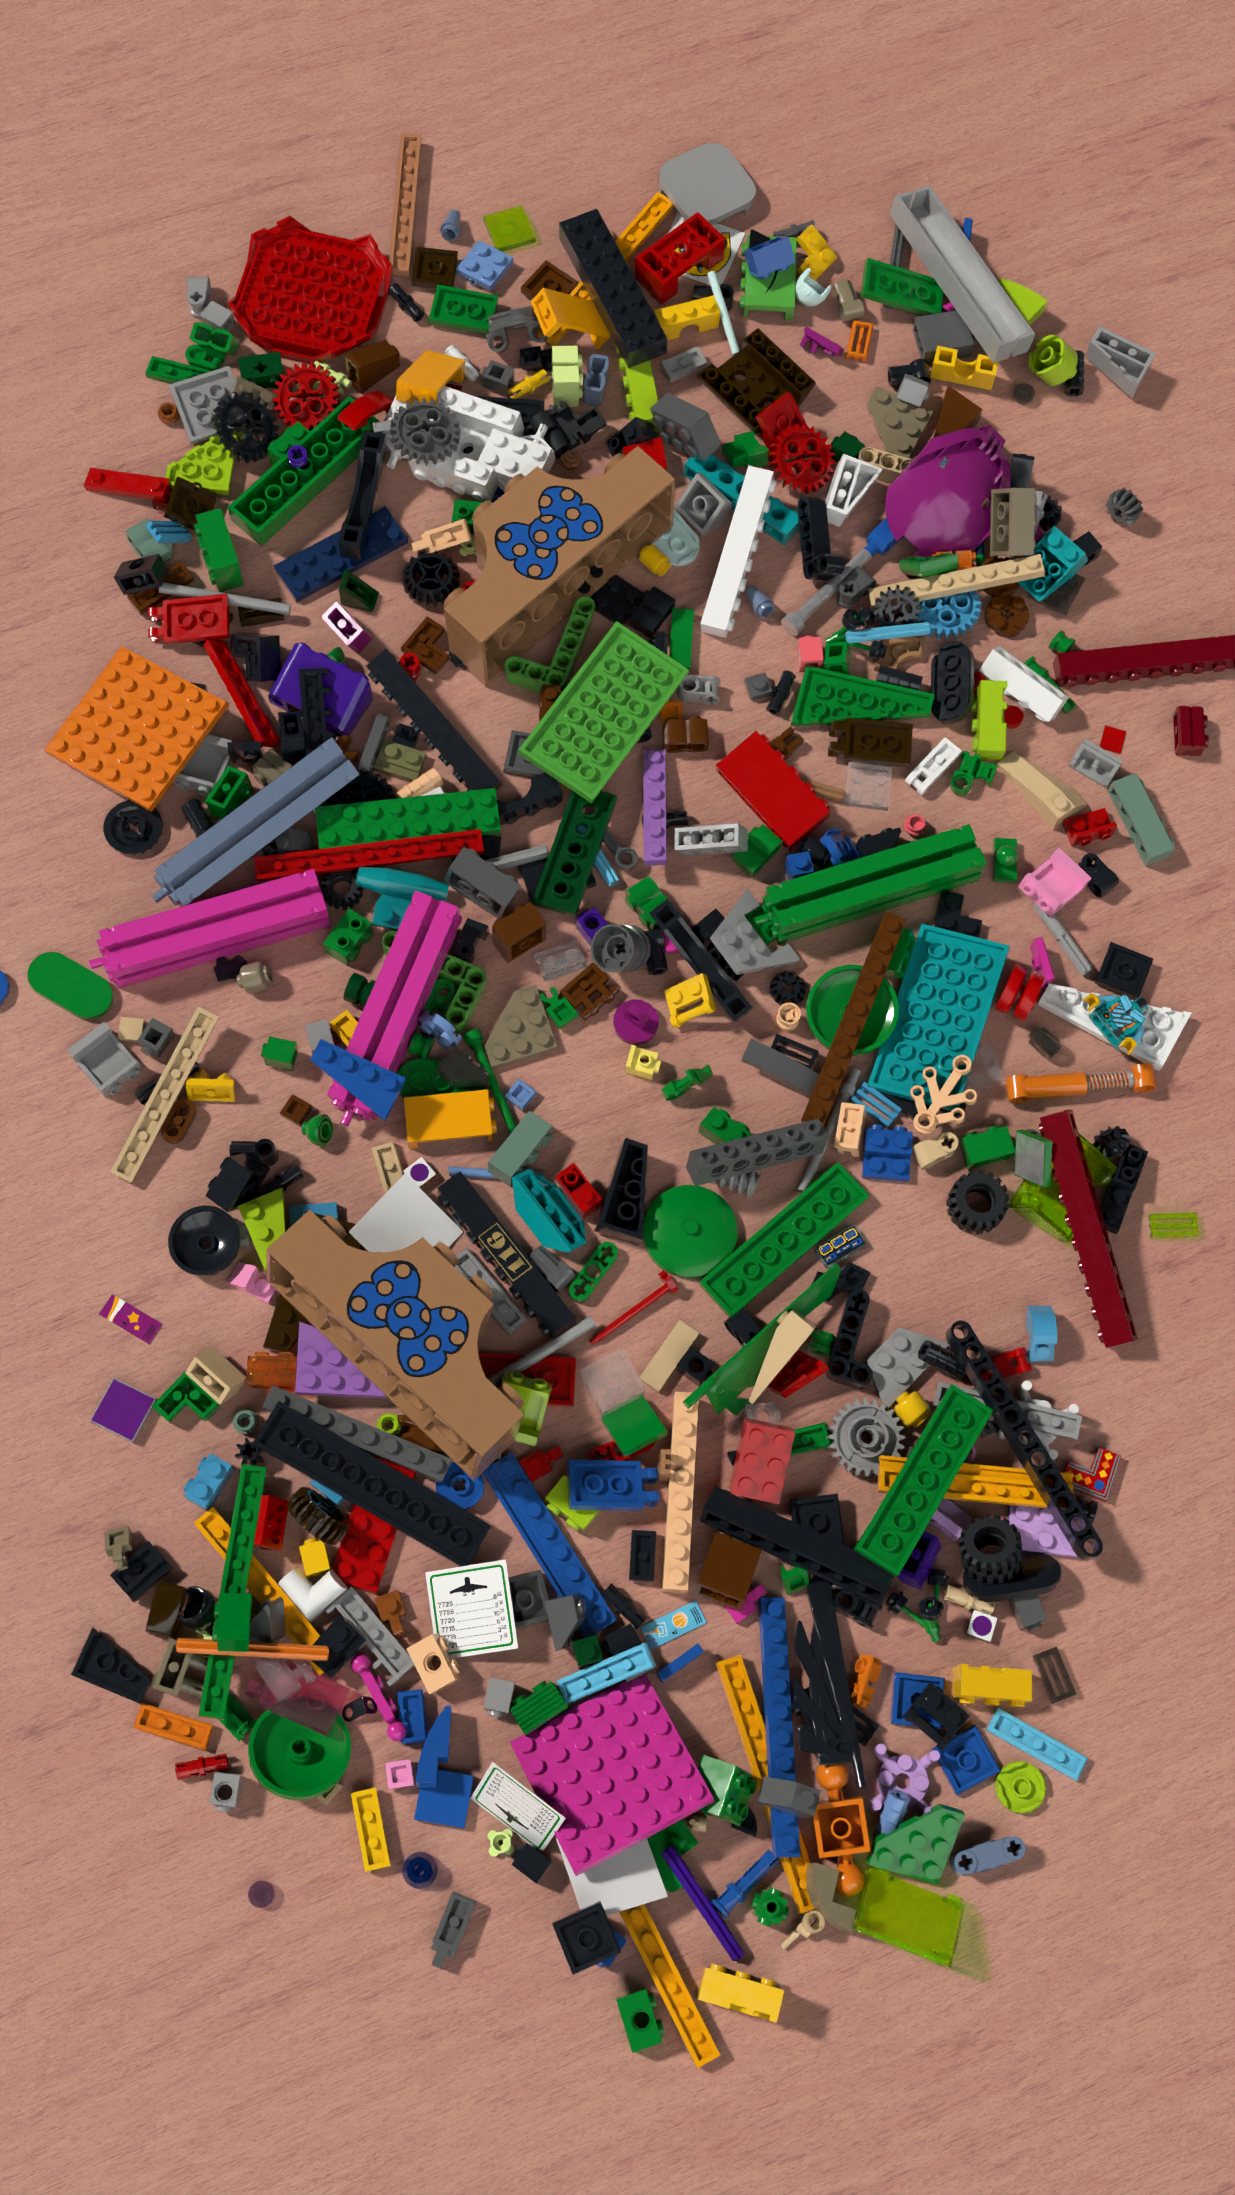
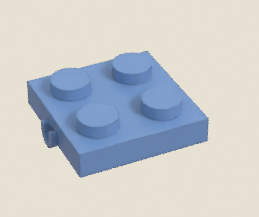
M478 240L456 268V274L469 280L472 286L478 285L491 292L514 263L513 257Z

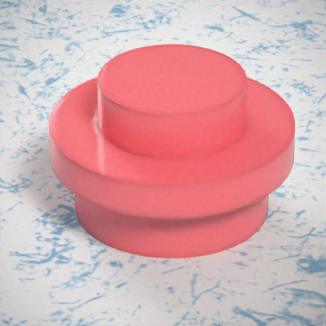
M918 814L907 817L904 823L905 831L911 836L922 835L927 827L925 819Z

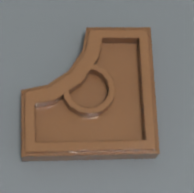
M912 636L882 640L884 645L887 646L884 658H879V661L875 662L874 671H879L880 665L898 670L906 662L920 661L925 638Z

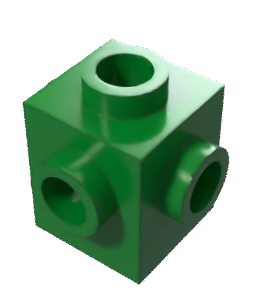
M769 1887L768 1891L761 1889L760 1894L756 1892L751 1908L754 1909L752 1915L758 1917V1923L771 1928L772 1924L779 1925L780 1921L785 1922L790 1907L787 1906L788 1900L783 1898L784 1892ZM769 1902H773L776 1905V1910L773 1913L767 1910Z

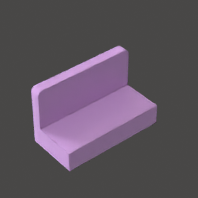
M942 1499L929 1523L955 1542L960 1538L962 1529L966 1528V1524L972 1518L950 1500Z

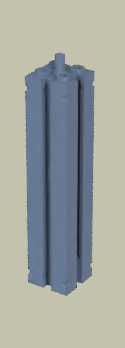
M331 737L153 870L156 874L153 878L161 887L160 890L152 895L155 902L158 903L168 896L175 906L179 904L181 907L186 906L359 775L358 771L347 760L334 739Z

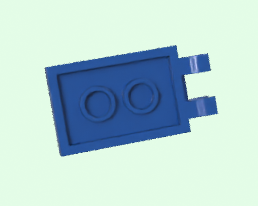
M569 1459L567 1462L569 1509L642 1511L644 1505L657 1507V1502H660V1491H644V1483H656V1479L659 1478L658 1468H641V1461Z

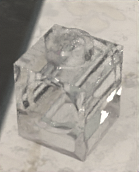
M775 1402L745 1405L744 1414L746 1418L758 1420L757 1413L765 1412L769 1416V1423H781L780 1409H776Z

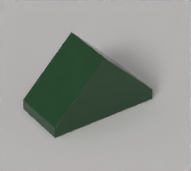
M349 570L344 571L339 586L341 605L369 612L374 611L379 592Z

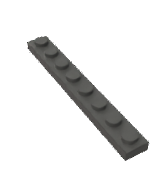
M273 1385L262 1406L263 1410L271 1413L278 1401L363 1451L439 1483H443L452 1463L451 1458Z

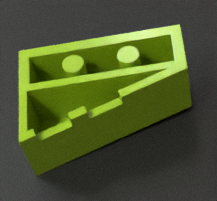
M981 680L976 692L974 704L970 711L974 712V719L971 720V732H974L975 736L972 739L971 750L975 754L980 755L981 760L1000 761L1005 754L1006 723H1004V709H1007V702H1004L1003 694L1007 688L1008 681Z
M283 1188L238 1206L266 1274L267 1248L287 1231L286 1201Z

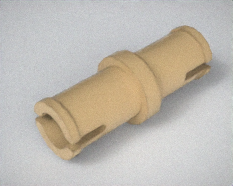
M949 1584L943 1594V1600L962 1605L966 1610L971 1608L991 1616L995 1607V1602L980 1601L978 1597L974 1595L971 1597L966 1591Z

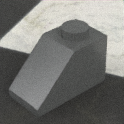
M581 1593L545 1601L555 1651L569 1647L586 1618L587 1606L584 1598L581 1597Z
M763 1777L757 1803L806 1819L815 1816L821 1790L794 1781Z

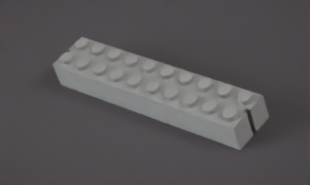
M931 186L916 189L913 193L909 191L895 195L889 215L991 361L995 363L1009 358L1010 354L1014 357L1028 352L1035 336L1034 331Z

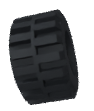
M979 1170L977 1174L974 1171H970L967 1175L963 1174L960 1176L959 1180L955 1182L948 1194L949 1198L947 1199L946 1206H949L947 1210L948 1215L953 1216L951 1221L954 1224L956 1222L960 1224L958 1226L959 1229L963 1230L965 1227L968 1229L967 1233L972 1234L973 1231H976L977 1234H982L984 1231L986 1233L990 1232L993 1227L996 1228L1009 1209V1203L1007 1202L1010 1199L1009 1194H1005L1007 1187L1006 1185H1000L1002 1180L999 1177L994 1179V1174L991 1172L985 1175L984 1170ZM971 1192L983 1194L990 1203V1211L984 1213L973 1211L967 1205L966 1194Z
M984 1515V1519L977 1517L974 1519L973 1524L969 1522L966 1524V1529H962L961 1538H959L961 1563H963L965 1572L968 1571L971 1578L977 1577V1581L981 1583L987 1580L988 1584H993V1581H998V1584L1004 1582L1003 1579L1007 1578L1010 1580L1013 1578V1573H1018L1020 1570L1019 1566H1022L1023 1562L1022 1540L1020 1532H1017V1527L1014 1524L1010 1525V1520L1006 1518L1000 1520V1516L994 1515V1518ZM987 1545H997L1003 1548L996 1554H985L979 1551Z

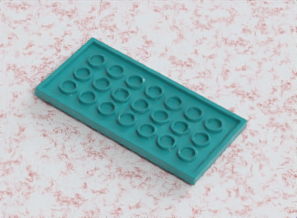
M921 924L897 996L899 1005L897 1024L890 1038L879 1049L868 1087L874 1088L879 1092L914 1101L911 1098L910 1090L913 1086L919 1085L924 1089L925 1096L923 1099L925 1104L931 1105L932 1100L928 1084L923 1079V1070L926 1067L935 1068L939 1092L953 1072L952 1063L956 1056L965 1055L969 1057L972 1069L1010 946ZM961 1064L958 1066V1069L964 1070L966 1066ZM932 1072L926 1073V1076L930 1078L933 1077L934 1074ZM970 1072L967 1075L961 1076L949 1096L964 1093ZM917 1090L913 1094L920 1096L922 1092ZM960 1104L943 1107L942 1109L952 1111L954 1108H959Z

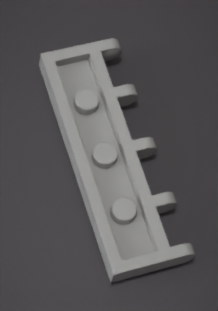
M352 1587L326 1608L327 1614L337 1609L346 1619V1622L366 1640L359 1650L367 1645L378 1658L372 1665V1668L376 1670L383 1664L393 1677L386 1683L388 1687H391L415 1666L409 1654Z

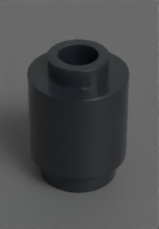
M811 836L809 839L805 837L799 846V849L802 850L801 853L809 851L811 861L818 866H825L831 858L828 849L814 836Z

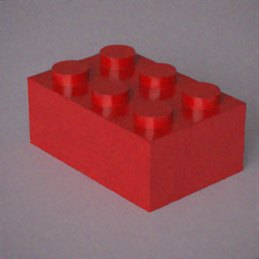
M744 1417L729 1484L731 1494L775 1504L780 1503L795 1431L792 1427Z

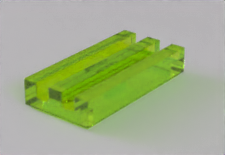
M1158 1213L1148 1215V1220H1150L1149 1229H1151L1150 1238H1188L1199 1236L1197 1213ZM1192 1219V1223L1156 1224V1220ZM1193 1228L1192 1231H1157V1229Z

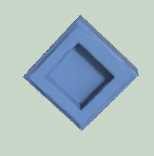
M518 1079L504 1097L523 1112L535 1098L537 1092Z

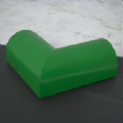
M943 553L931 557L915 556L900 560L899 567L900 571L905 575L929 577L956 570L958 568V555Z
M186 1370L152 1405L169 1423L186 1406L190 1407L204 1421L212 1418L221 1407L185 1373Z

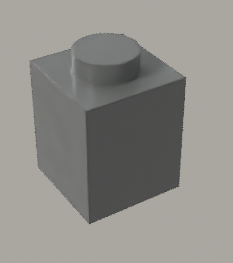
M1038 1595L1015 1598L1008 1601L1019 1630L1026 1627L1028 1632L1042 1627L1041 1622L1047 1619Z

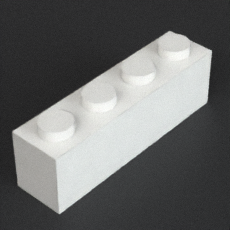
M1001 646L991 651L979 669L986 680L1008 681L1004 693L1015 697L1022 707L1030 708L1035 712V716L1042 721L1050 722L1055 719L1069 699L1066 694Z

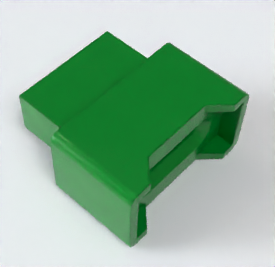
M753 431L734 435L733 442L723 444L722 454H725L733 468L745 465L748 469V466L758 468L768 465L769 450L767 447L759 444L754 437L756 433Z

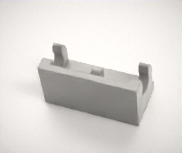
M1084 739L1074 754L1069 767L1102 787L1107 788L1118 772L1123 760Z

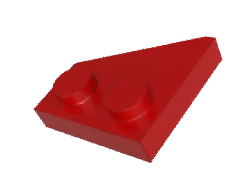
M797 1350L767 1387L770 1391L787 1398L827 1372L829 1367L824 1362Z

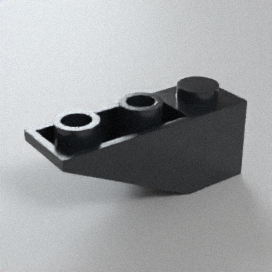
M715 908L699 921L692 931L712 957L725 970L726 974L737 982L744 974L736 975L710 939L725 918Z

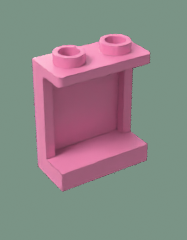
M1058 848L1053 852L1049 860L1033 873L1026 874L1018 887L1041 910L1051 917L1081 893L1092 878L1065 852Z

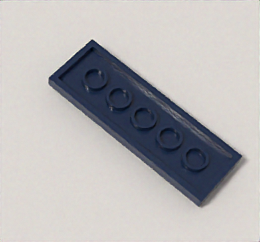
M386 506L372 513L362 560L340 557L338 547L340 530L274 565L275 572L296 603L342 579L345 570L353 573L408 543V538Z

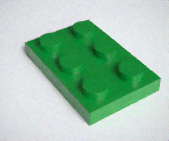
M437 284L429 315V324L485 335L489 334V324L486 321L489 316L496 314L499 296Z

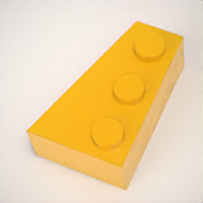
M960 1664L953 1668V1699H959L960 1704H975V1700H984V1705L999 1706L1000 1701L1009 1702L1010 1707H1025V1703L1032 1701V1670L990 1668V1666L968 1667V1664Z
M711 1963L710 1968L704 1967L697 1994L698 2000L777 2023L784 1990L776 1987V1981L762 1978L761 1983L751 1980V1974L736 1971V1975L725 1973L727 1967Z

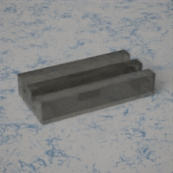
M1057 1647L1032 1656L1052 1704L1076 1695ZM1051 1654L1054 1657L1056 1665L1067 1688V1693H1065L1062 1683L1057 1674V1671L1054 1667V1664L1050 1657ZM1043 1657L1060 1694L1057 1697L1041 1661Z

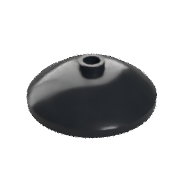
M197 1206L181 1214L172 1225L168 1237L169 1252L177 1266L186 1273L195 1276L215 1275L225 1270L236 1258L241 1242L240 1231L234 1219L226 1211L214 1206ZM210 1241L211 1246L204 1248V1243Z

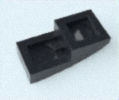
M540 346L520 349L522 370L541 371L544 369L545 371H552V349L542 350Z

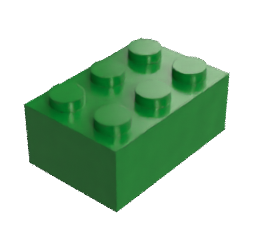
M221 508L197 514V524H194L199 547L203 553L205 565L209 572L211 584L217 585L218 592L244 586L239 562Z

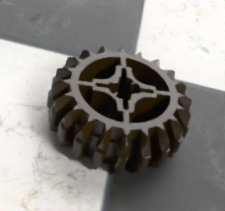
M301 1487L290 1497L287 1503L288 1510L291 1512V1516L296 1519V1522L323 1543L336 1545L346 1536L347 1531L350 1529L349 1522L345 1515L341 1513V1510L322 1496V1494L308 1487Z

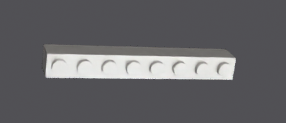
M748 466L701 620V632L727 638L728 631L732 632L735 623L733 614L734 611L738 612L741 603L739 594L740 591L744 592L747 579H745L746 571H751L753 559L750 558L752 552H756L759 539L756 538L758 532L762 533L765 520L762 518L764 512L768 513L771 500H768L770 493H774L777 481L774 480L773 471Z

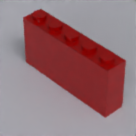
M755 731L716 764V772L766 827L783 840V845L790 852L805 837L809 836L830 818V806L823 798L819 800L814 794L816 791L810 783H804L799 778L801 775L794 766L789 767L786 764L784 755L779 750L775 751L770 746L771 742L764 734L760 735Z

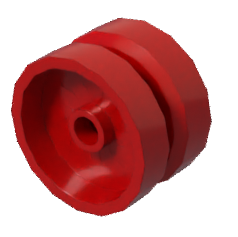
M1015 964L995 1006V1010L1006 1014L1014 1002L1017 1005L1013 1011V1018L1024 1023L1040 996V989L1045 977L1033 973L1027 983L1024 984L1023 981L1027 970Z

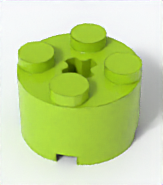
M1048 335L1038 341L1034 353L1031 351L1028 359L1029 368L1033 373L1051 387L1073 378L1077 372V352L1056 335Z

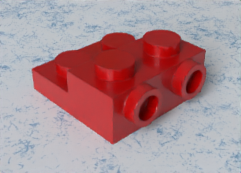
M790 392L783 394L756 416L763 431L761 437L770 453L773 450L769 447L775 443L773 438L780 431L785 430L789 425L792 427L798 423L801 427L803 424H806Z

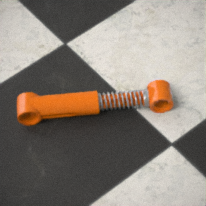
M1150 1063L1137 1064L1128 1071H1116V1073L1113 1071L1112 1073L1104 1072L1103 1074L1101 1072L1100 1074L1086 1075L1084 1072L1030 1077L1020 1074L1005 1079L1008 1101L1012 1104L1024 1103L1032 1099L1085 1095L1087 1091L1091 1090L1093 1092L1094 1089L1101 1091L1102 1088L1104 1090L1106 1088L1113 1090L1114 1087L1116 1089L1118 1087L1120 1089L1128 1087L1132 1088L1134 1092L1139 1093L1148 1092L1157 1087L1153 1065Z

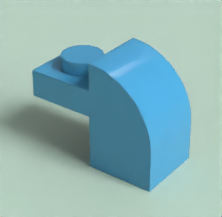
M1027 1306L1028 1359L1030 1362L1054 1361L1055 1344H1057V1323L1054 1311L1051 1306Z

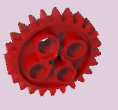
M302 362L301 368L294 364V371L286 368L287 376L280 374L283 381H276L279 389L273 390V392L278 397L272 399V401L279 404L274 410L280 412L278 418L281 420L285 419L283 424L293 426L296 422H300L311 431L313 427L315 428L334 410L335 406L341 404L336 401V398H340L342 395L339 392H335L340 386L333 384L336 378L330 376L331 372L329 370H324V367L320 364L316 368V364L313 362L310 363L308 368V365ZM319 381L320 387L313 391V385ZM299 384V390L293 393L294 385ZM321 403V409L315 412L314 407ZM301 405L300 412L294 414L295 407Z
M798 423L792 427L789 425L773 438L775 443L769 447L773 450L768 454L770 458H773L769 465L775 466L773 472L779 475L776 481L782 479L784 481L782 487L784 488L789 485V492L796 489L797 494L803 491L805 494H809L811 490L814 493L826 485L825 482L831 479L829 475L834 472L831 466L836 462L830 460V458L835 453L828 450L832 447V444L826 445L825 442L828 437L822 439L820 437L821 430L814 433V426L807 430L806 424H803L801 427ZM807 444L811 446L812 451L808 449ZM788 446L791 447L793 453L788 450ZM811 465L815 467L816 472L812 470ZM792 467L795 468L797 475L792 471Z

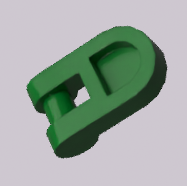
M196 344L189 346L185 352L189 365L210 371L220 369V364L224 363L226 355L218 350ZM210 358L213 359V361L209 362L207 361V359Z

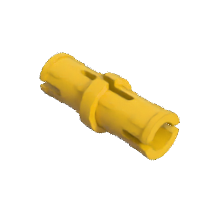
M542 369L531 377L523 378L519 384L508 388V394L517 392L510 396V398L518 399L527 393L531 394L535 392L536 388L548 383L550 380L549 376L541 379L547 372Z

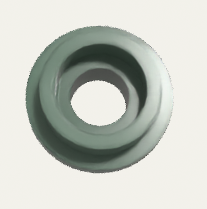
M250 1410L239 1411L233 1419V1426L240 1434H250L258 1425L257 1416ZM247 1418L250 1420V1424L244 1427L241 1425V1422Z

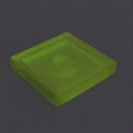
M522 205L483 216L484 224L494 247L502 252L536 242V237Z

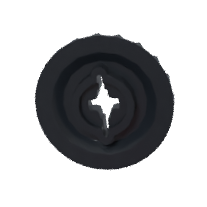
M128 800L117 804L109 811L104 821L103 831L107 842L116 851H120L125 855L132 854L135 856L136 853L144 854L146 850L152 849L153 845L158 843L160 836H162L163 823L156 808L150 812ZM128 822L133 826H137L139 834L133 830L130 831Z

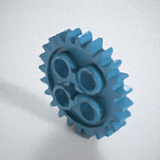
M976 590L920 601L918 606H921V612L917 613L919 621L915 623L928 622L930 624L929 637L936 633L937 639L944 635L945 639L948 640L949 635L952 634L957 639L958 632L964 636L966 629L971 631L973 624H977L978 617H980V595L975 594Z

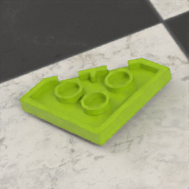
M233 435L235 440L238 441V436ZM211 436L208 442L202 446L197 445L185 453V457L178 462L173 461L167 465L165 478L170 479L172 483L171 490L178 476L192 483L199 482L203 488L216 494L229 495L236 455L229 458L230 451L227 450L223 453L224 445H217V442L220 440L219 437Z

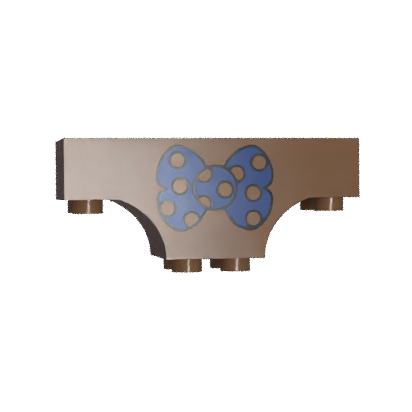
M639 446L626 456L622 453L616 454L607 463L604 474L593 478L564 479L548 474L538 466L526 476L521 473L515 475L507 483L504 494L494 503L490 500L484 501L473 513L472 520L477 565L482 574L467 590L462 588L455 589L444 602L449 651L453 655L455 654L467 667L466 669L486 687L504 671L505 661L509 657H521L572 613L577 599L593 595L610 578L617 575L634 561L644 546L652 545L672 528L675 478ZM593 566L603 569V575L600 578H593L591 576L590 570ZM584 581L591 586L590 591L586 594L578 591V588Z
M309 1210L267 1248V1282L475 1481L515 1440L524 1417V1413L520 1410L524 1405L521 1396L506 1383L496 1388L485 1377L479 1360L478 1342L486 1334L494 1305L490 1301L494 1297L493 1291L484 1280L476 1275H473L469 1280L466 1279L455 1268L459 1263L458 1258L442 1242L432 1246L422 1237L409 1247L393 1252L364 1251L348 1246L342 1241L347 1236V1233L342 1225L331 1215L327 1214L320 1220Z

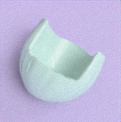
M807 268L800 275L795 286L796 299L807 307L817 306L822 303L831 290V285L823 288L818 282L809 277L811 268Z

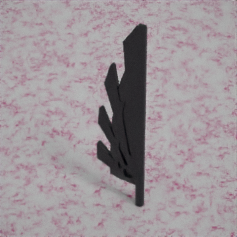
M814 1574L806 1590L814 1620L811 1642L809 1643L800 1620L797 1622L794 1650L809 1678L810 1690L809 1698L799 1681L794 1679V1702L813 1721L814 1735L801 1726L797 1728L800 1750L818 1755L820 1765L852 1763L856 1788L861 1790L867 1788L831 1584L830 1581Z

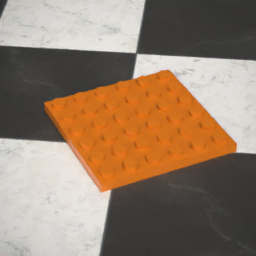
M121 646L44 750L48 755L152 812L228 708V704L226 701Z

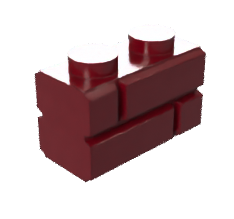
M1178 706L1173 714L1176 755L1200 756L1204 749L1208 747L1209 736L1205 735L1208 717L1204 715L1203 707Z

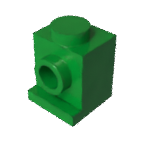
M848 642L826 643L824 667L826 670L850 674L851 652Z

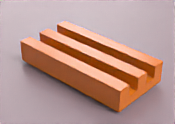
M853 320L845 359L849 360L852 357L854 361L862 359V362L866 363L873 329L872 323ZM856 326H858L860 331L856 351L853 352L851 349ZM864 328H868L864 353H859Z

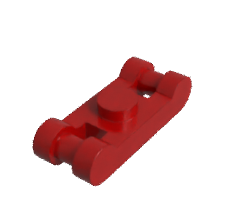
M1025 1347L990 1356L1003 1379L1033 1371L1031 1364L1027 1362ZM1017 1359L1019 1366L1013 1368L1010 1360ZM979 1371L980 1377L988 1381L989 1375H982V1372Z

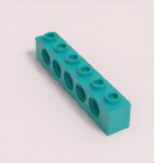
M713 453L704 461L690 457L684 465L683 476L692 481L697 473H702L732 502V510L735 511L745 475L733 470L728 463L720 461ZM769 495L768 500H771L768 513L764 512L762 518L765 520L763 531L785 546L799 531L798 512L785 506L778 498Z

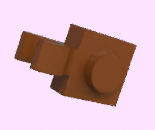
M395 1590L374 1598L382 1623L390 1621L395 1637L404 1635L399 1617L405 1616L406 1612L399 1591Z

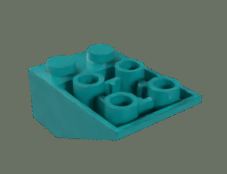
M1053 526L1036 544L1034 549V555L1041 554L1045 576L1017 583L1038 602H1041L1070 580L1088 562L1086 553L1057 527Z

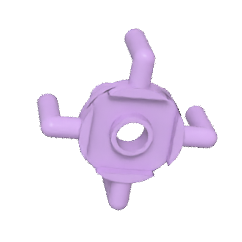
M884 1744L874 1746L873 1753L882 1763L877 1776V1788L880 1794L869 1802V1809L872 1811L881 1809L888 1791L895 1789L904 1792L910 1797L908 1807L915 1805L922 1815L930 1812L932 1806H928L922 1799L929 1785L925 1768L940 1758L939 1752L936 1750L930 1751L918 1761L908 1755H896L890 1758L886 1753V1746ZM898 1774H905L908 1777L909 1785L907 1788L901 1789L896 1785L895 1780Z

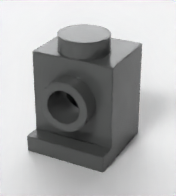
M491 360L488 367H484L481 374L483 387L500 392L504 397H507L508 388H511L515 381L514 368Z
M152 1018L137 1041L140 1047H142L141 1052L145 1055L153 1057L155 1054L161 1057L170 1041L175 1038V1034L171 1027ZM154 1040H159L156 1045L152 1044Z

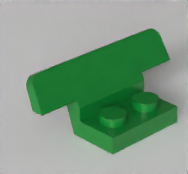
M683 1819L647 1838L663 1885L668 1892H675L683 1886L663 1858L662 1852L667 1847L674 1846L680 1856H682L699 1844Z

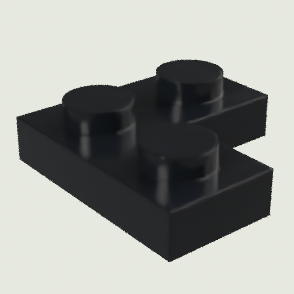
M942 890L934 927L979 938L982 920L960 915L964 895Z

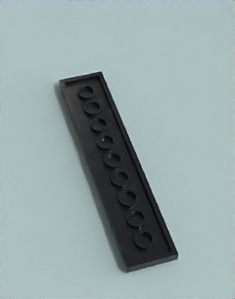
M278 1401L252 1443L262 1451L459 1567L470 1564L491 1528V1525L280 1401Z

